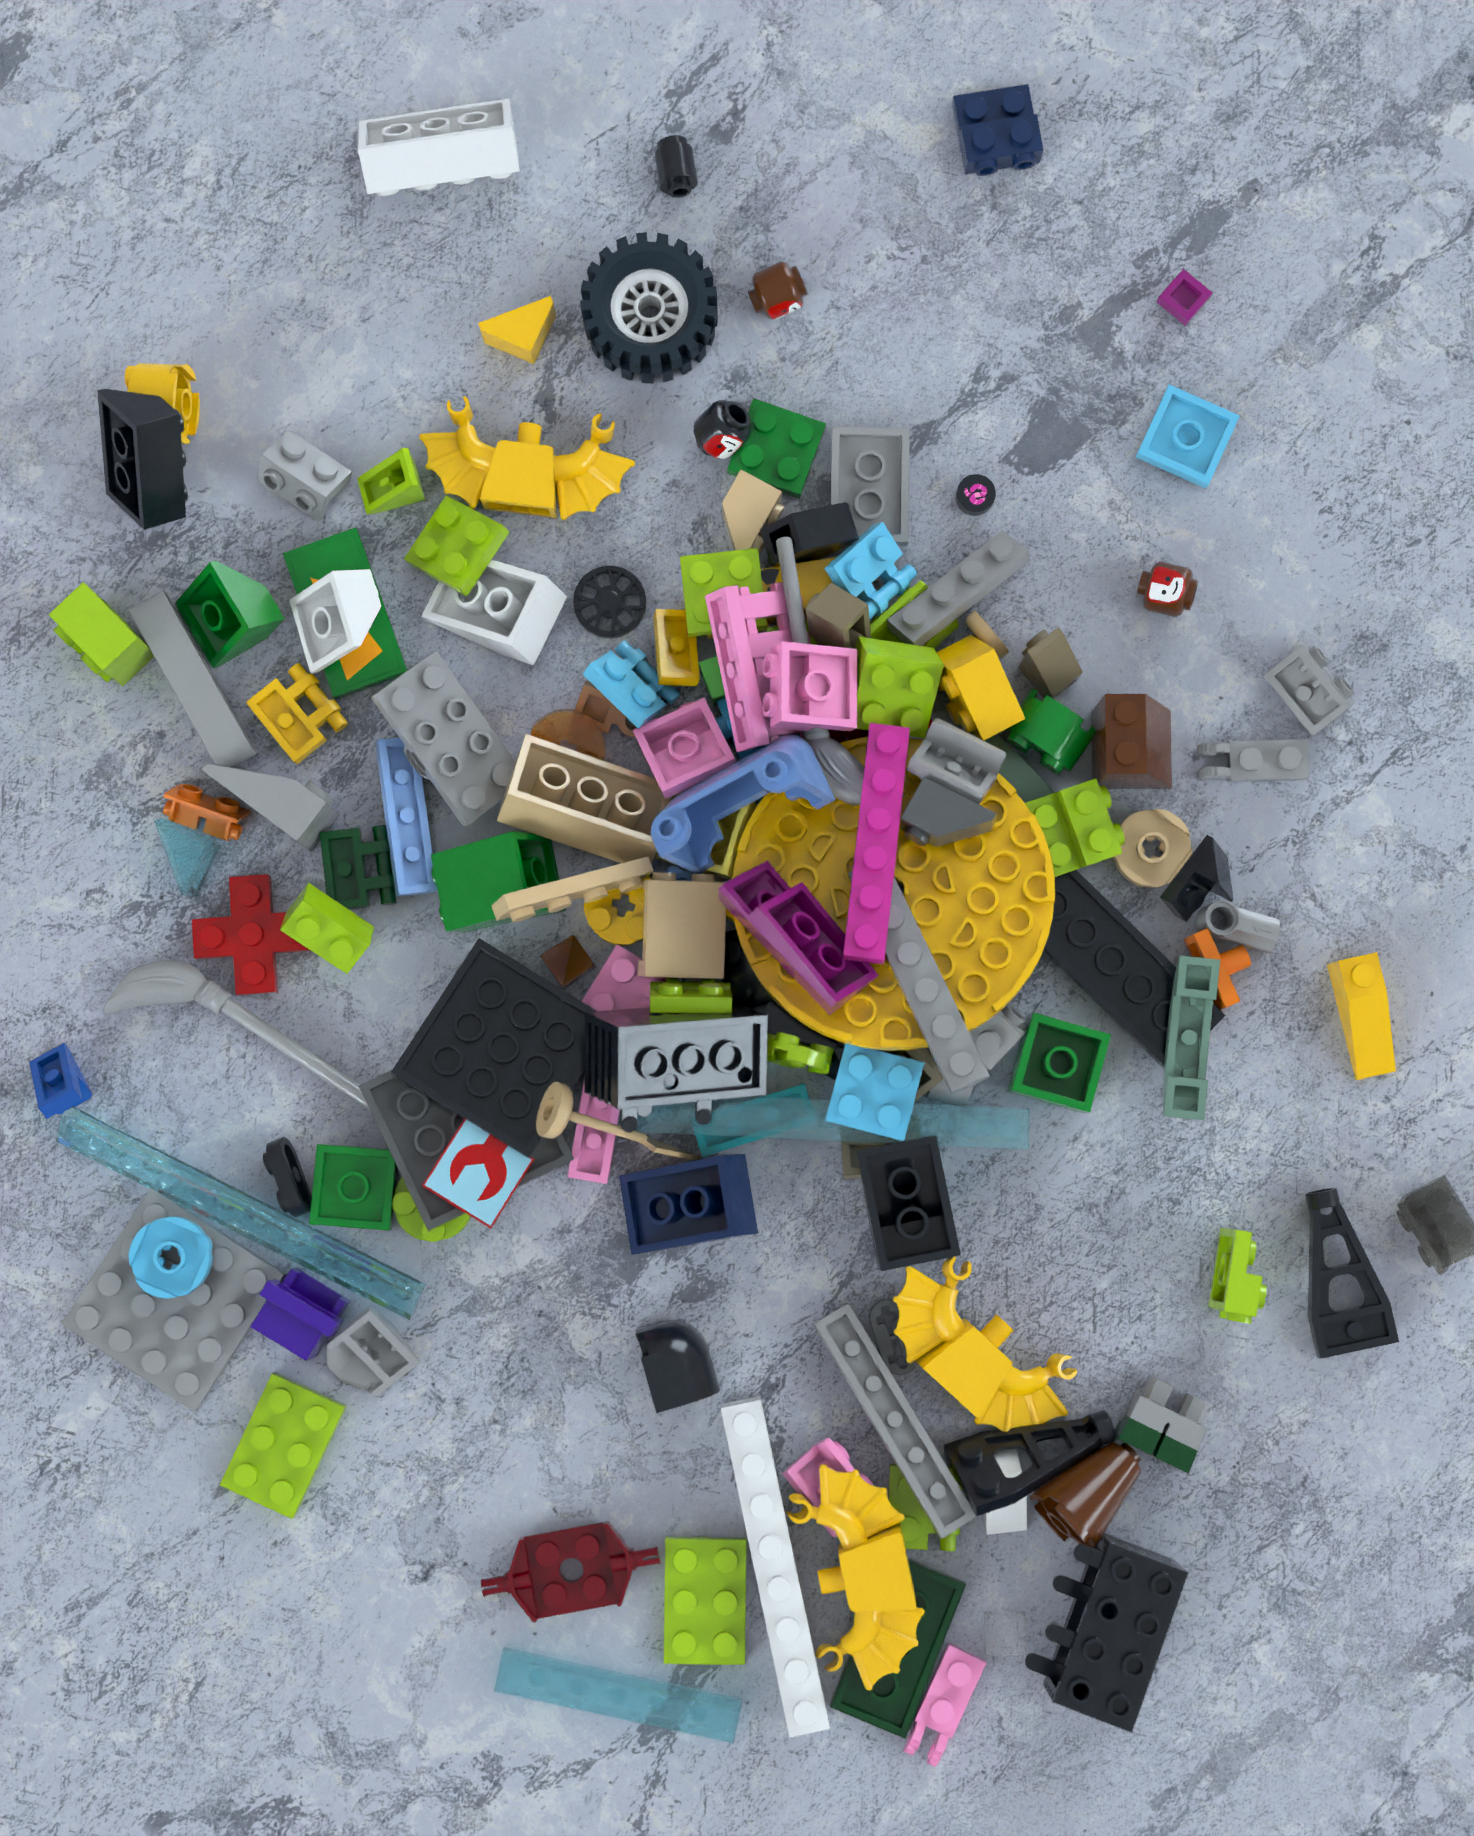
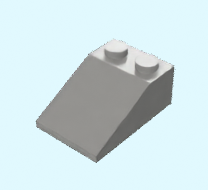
M206 763L201 769L310 851L320 841L319 832H327L340 815L331 807L335 800L310 780L303 786L293 778Z

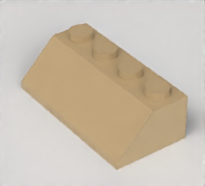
M525 734L504 794L497 821L618 863H625L649 856L652 863L657 849L652 840L651 826L655 817L672 800V796L667 799L664 798L655 778Z

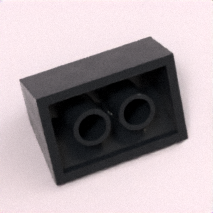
M111 389L97 390L106 494L143 530L185 518V501L188 499V491L184 483L183 467L186 465V457L181 441L184 422L179 411L170 406L160 396Z

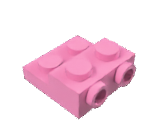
M784 641L771 648L770 653L765 655L763 661V674L765 677L770 678V693L767 692L765 694L762 705L763 715L770 717V728L808 731L812 728L852 731L857 728V649Z
M705 698L695 702H687L676 711L660 718H653L641 728L633 730L642 754L665 799L692 787L736 762Z

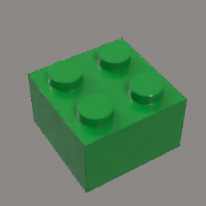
M1034 1012L1029 1014L1025 1024L1027 1031L1021 1038L1007 1092L1080 1113H1089L1111 1034Z

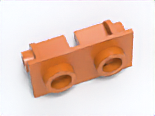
M191 784L177 785L163 795L164 798L170 799L167 800L163 809V814L169 816V821L197 829L201 817L206 818L203 832L228 842L231 839L239 840L243 826L237 823L251 812V810L240 807V803L228 797L214 798L203 794V790L200 787Z

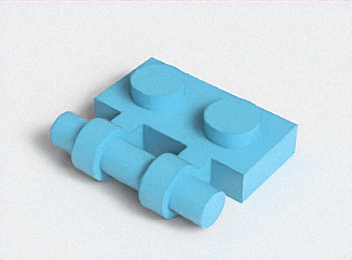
M883 522L873 524L859 537V540L853 542L824 568L836 586L868 604L870 619L873 616L881 615L888 608V602L894 596H900V594L902 595L909 589L910 582L917 576L916 570L911 565H905L900 571L895 567L894 562L903 553ZM880 576L884 585L876 591L871 583Z
M624 640L615 649V652L622 659L610 650L590 663L583 675L639 729L658 716L667 705L659 696L669 705H672L681 694L672 685H658L657 670L646 661L647 655L640 648L635 650ZM634 671H635L641 678H643V679L648 683V685H646V684L634 673Z

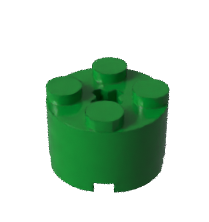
M1031 688L1020 704L1025 719L1005 729L1009 733L1007 742L1024 754L1031 749L1041 755L1039 763L1056 775H1059L1062 770L1071 772L1096 735L1097 730L1091 726L1088 732L1081 728V724L1084 721L1083 718L1048 695L1042 701L1036 699L1038 690Z

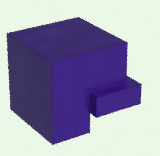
M292 1268L283 1283L277 1279L266 1282L259 1295L267 1300L250 1327L307 1361L318 1356L327 1339L337 1333L344 1321L341 1319V1316L351 1300L302 1270Z

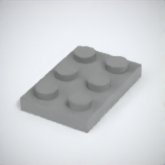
M832 427L830 505L843 502L849 504L858 537L873 524L883 522L898 546L908 545L910 428Z

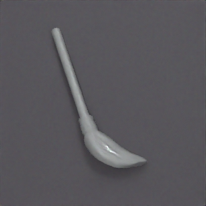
M781 537L777 539L776 545L792 642L809 644L792 539L790 537ZM812 728L808 731H802L803 739L812 747L833 796L853 806L860 805L864 766L842 744L830 738L828 729Z
M160 960L130 970L118 984L103 1008V1014L110 1015L139 1006L184 1004L195 1000L218 1015L223 1012L365 1108H369L358 1083L232 1000L230 992L223 990L220 985L213 983L212 980H206L198 969L178 960Z

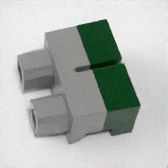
M1151 1376L1143 1387L1141 1394L1133 1393L1131 1404L1122 1421L1118 1422L1115 1428L1116 1438L1189 1474L1207 1430L1201 1424L1205 1418L1208 1403L1185 1393L1176 1413L1164 1407L1174 1386Z

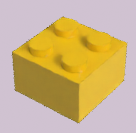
M969 635L937 652L944 664L938 689L940 691L945 690L950 700V703L946 704V709L956 726L961 724L965 732L973 733L984 741L1025 719L993 647L973 635Z

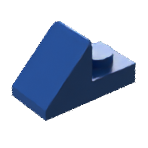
M65 1043L29 1061L38 1109L46 1119L55 1114H63L92 1097V1092Z

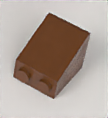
M1104 694L1091 712V726L1097 730L1096 735L1092 739V779L1096 778L1099 786L1104 785L1107 789H1171V710L1147 694Z

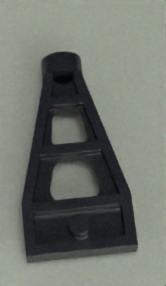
M1327 1188L1306 1193L1305 1196L1310 1213L1308 1321L1316 1356L1322 1359L1399 1342L1391 1303L1340 1203L1337 1188ZM1332 1208L1330 1214L1323 1215L1320 1213V1209ZM1339 1234L1345 1240L1350 1254V1261L1347 1264L1327 1267L1324 1261L1323 1241L1327 1236ZM1350 1274L1358 1281L1364 1293V1302L1359 1307L1334 1311L1329 1306L1330 1281L1335 1276Z
M1102 1410L1082 1419L1010 1428L1007 1432L1000 1429L979 1432L944 1444V1455L976 1517L1021 1500L1098 1451L1100 1446L1114 1442L1116 1440V1433L1108 1413ZM1063 1438L1069 1450L1054 1459L1045 1460L1036 1443L1049 1439ZM1016 1448L1025 1450L1033 1463L1032 1466L1016 1477H1005L994 1457L995 1453L1001 1450Z

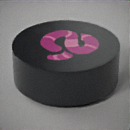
M969 475L958 485L956 491L957 505L968 515H982L994 503L996 496L995 487L992 481L983 475Z

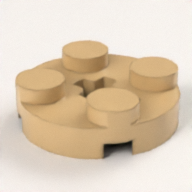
M1153 809L1133 813L1120 824L1125 837L1124 845L1120 846L1123 854L1112 857V860L1120 874L1129 882L1150 889L1160 888L1171 883L1192 855L1190 833L1185 823L1169 811ZM1157 839L1160 842L1158 846L1159 851L1162 852L1160 858L1154 855L1148 858L1144 855L1145 848L1142 846L1144 840L1151 842Z

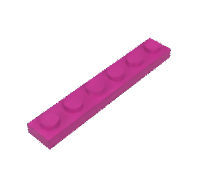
M869 724L843 960L884 964L910 731L908 727Z

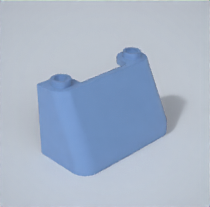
M789 734L782 736L679 793L655 817L651 826L652 840L659 857L691 872L700 874L715 866L712 858H710L711 849L715 842L724 839L717 821L768 793L785 792L786 797L791 801L805 798L816 809H820L835 801L810 744L797 735Z

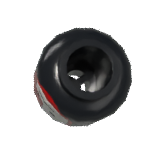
M719 400L713 402L694 423L693 433L698 448L704 454L714 458L726 459L731 457L751 435L750 417L745 408L734 401Z

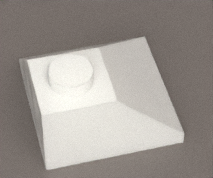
M370 569L332 571L289 600L310 674L318 673L361 646L381 608L378 590Z

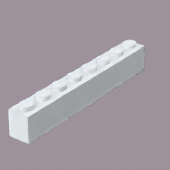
M761 1396L721 1404V1413L789 1737L830 1729L829 1718Z

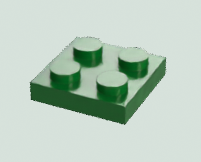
M753 398L748 411L751 435L732 455L727 468V474L737 477L739 471L743 470L777 488L782 493L800 499L823 437L826 423Z
M317 1144L309 1224L391 1231L393 1218L392 1200L395 1195L397 1165L390 1151L387 1149Z

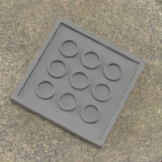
M150 1188L61 1324L195 1412L200 1408L251 1330L250 1326L267 1300L259 1295L266 1282L272 1279L282 1282L286 1274L156 1188ZM182 1217L195 1222L210 1237L213 1244V1263L210 1273L204 1283L188 1295L168 1299L152 1296L139 1287L135 1280L136 1277L133 1274L128 1258L131 1243L138 1231L147 1224L161 1218ZM174 1246L171 1250H163L161 1253V1257L166 1259L165 1267L169 1269L173 1264H179L181 1261V1257L178 1256V1249Z

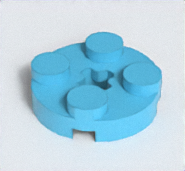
M175 1216L161 1218L147 1224L135 1235L129 1249V1264L132 1266L133 1274L139 1287L150 1295L166 1299L184 1296L200 1287L208 1277L213 1263V1244L210 1237L195 1222ZM174 1246L178 1249V1256L181 1257V1261L179 1264H173L169 1269L165 1267L166 1259L161 1257V1253L163 1250H171Z

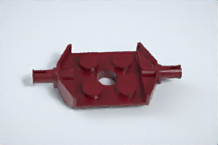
M609 1521L525 1536L519 1539L510 1569L505 1572V1575L481 1579L483 1597L504 1592L511 1593L532 1622H537L540 1618L615 1604L619 1607L622 1606L632 1571L637 1570L638 1567L660 1564L658 1546L634 1551V1548H629ZM568 1558L577 1559L583 1566V1574L576 1580L566 1579L561 1573V1563Z

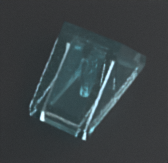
M164 818L154 820L180 893L188 898L197 896L221 845Z

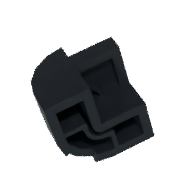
M665 1320L641 1326L635 1330L637 1341H639L641 1347V1360L656 1413L690 1404L720 1392L709 1353L710 1348L703 1334L691 1324L679 1320Z

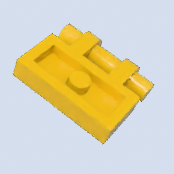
M300 663L295 664L288 670V674L295 681L288 689H285L281 682L275 678L246 701V704L296 765L327 741L318 730L320 726L328 722L334 731L338 733L348 725V722L340 713L342 708L334 699L329 700L319 687L320 681L313 673H308ZM303 696H307L317 708L309 716L306 715L296 702Z

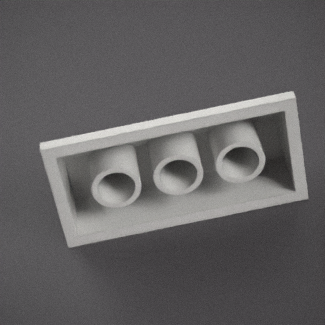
M509 98L359 121L358 153L367 194L377 193L380 196H389L397 193L399 189L415 187L417 190H428L434 188L439 183L446 182L462 185L474 181L475 178L490 176L493 179H503L511 176L513 172L520 171Z

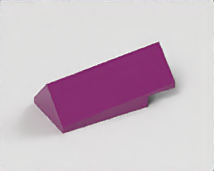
M768 860L723 883L718 888L719 901L829 1016L879 976L867 962L843 960L845 933L803 882L790 888Z

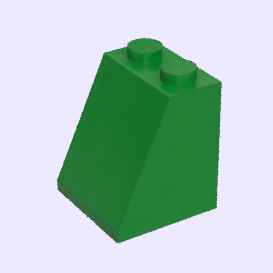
M511 831L430 854L433 865L431 870L432 879L437 886L440 900L439 915L445 925L446 932H469L512 923L511 917L496 921L492 905L500 897L507 893L560 880L552 840L533 833ZM546 907L535 910V915L531 918L563 912L566 909L549 913Z

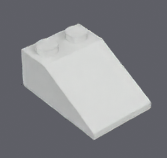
M491 560L467 597L438 582L421 617L503 656L534 665L567 596L545 575Z

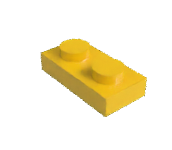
M655 609L653 624L658 685L697 686L700 679L696 636L688 637L686 611Z

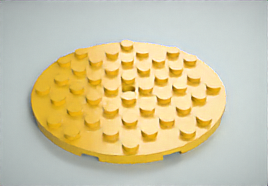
M868 737L840 743L863 766L865 765ZM909 738L894 877L903 886V896L968 1031L971 1032L999 1013L1019 993L1040 960L1049 936L1055 901V879L1051 854L1035 815L1031 814L1012 784L999 773L993 786L980 803L981 806L996 813L995 823L990 832L939 847H934L928 843L926 846H921L906 838L904 835L905 831L900 829L901 817L922 781L918 776L906 771L911 757L924 741ZM785 792L768 793L757 805L741 836L732 879L768 860L790 888L803 882L845 933L851 888L848 873L853 870L860 805L853 806L835 798V801L820 809H816L805 798L791 801L786 797ZM734 916L741 947L759 982L783 1009L801 1023L824 1036L861 1048L888 1051L928 1047L886 956L884 964L869 963L879 976L829 1016Z

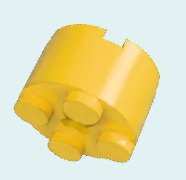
M138 363L136 366H127L125 370L127 392L160 396L170 406L177 409L184 422V431L181 432L182 444H189L191 441L187 436L196 434L200 416L199 393H192L190 381H197L192 368L186 364Z

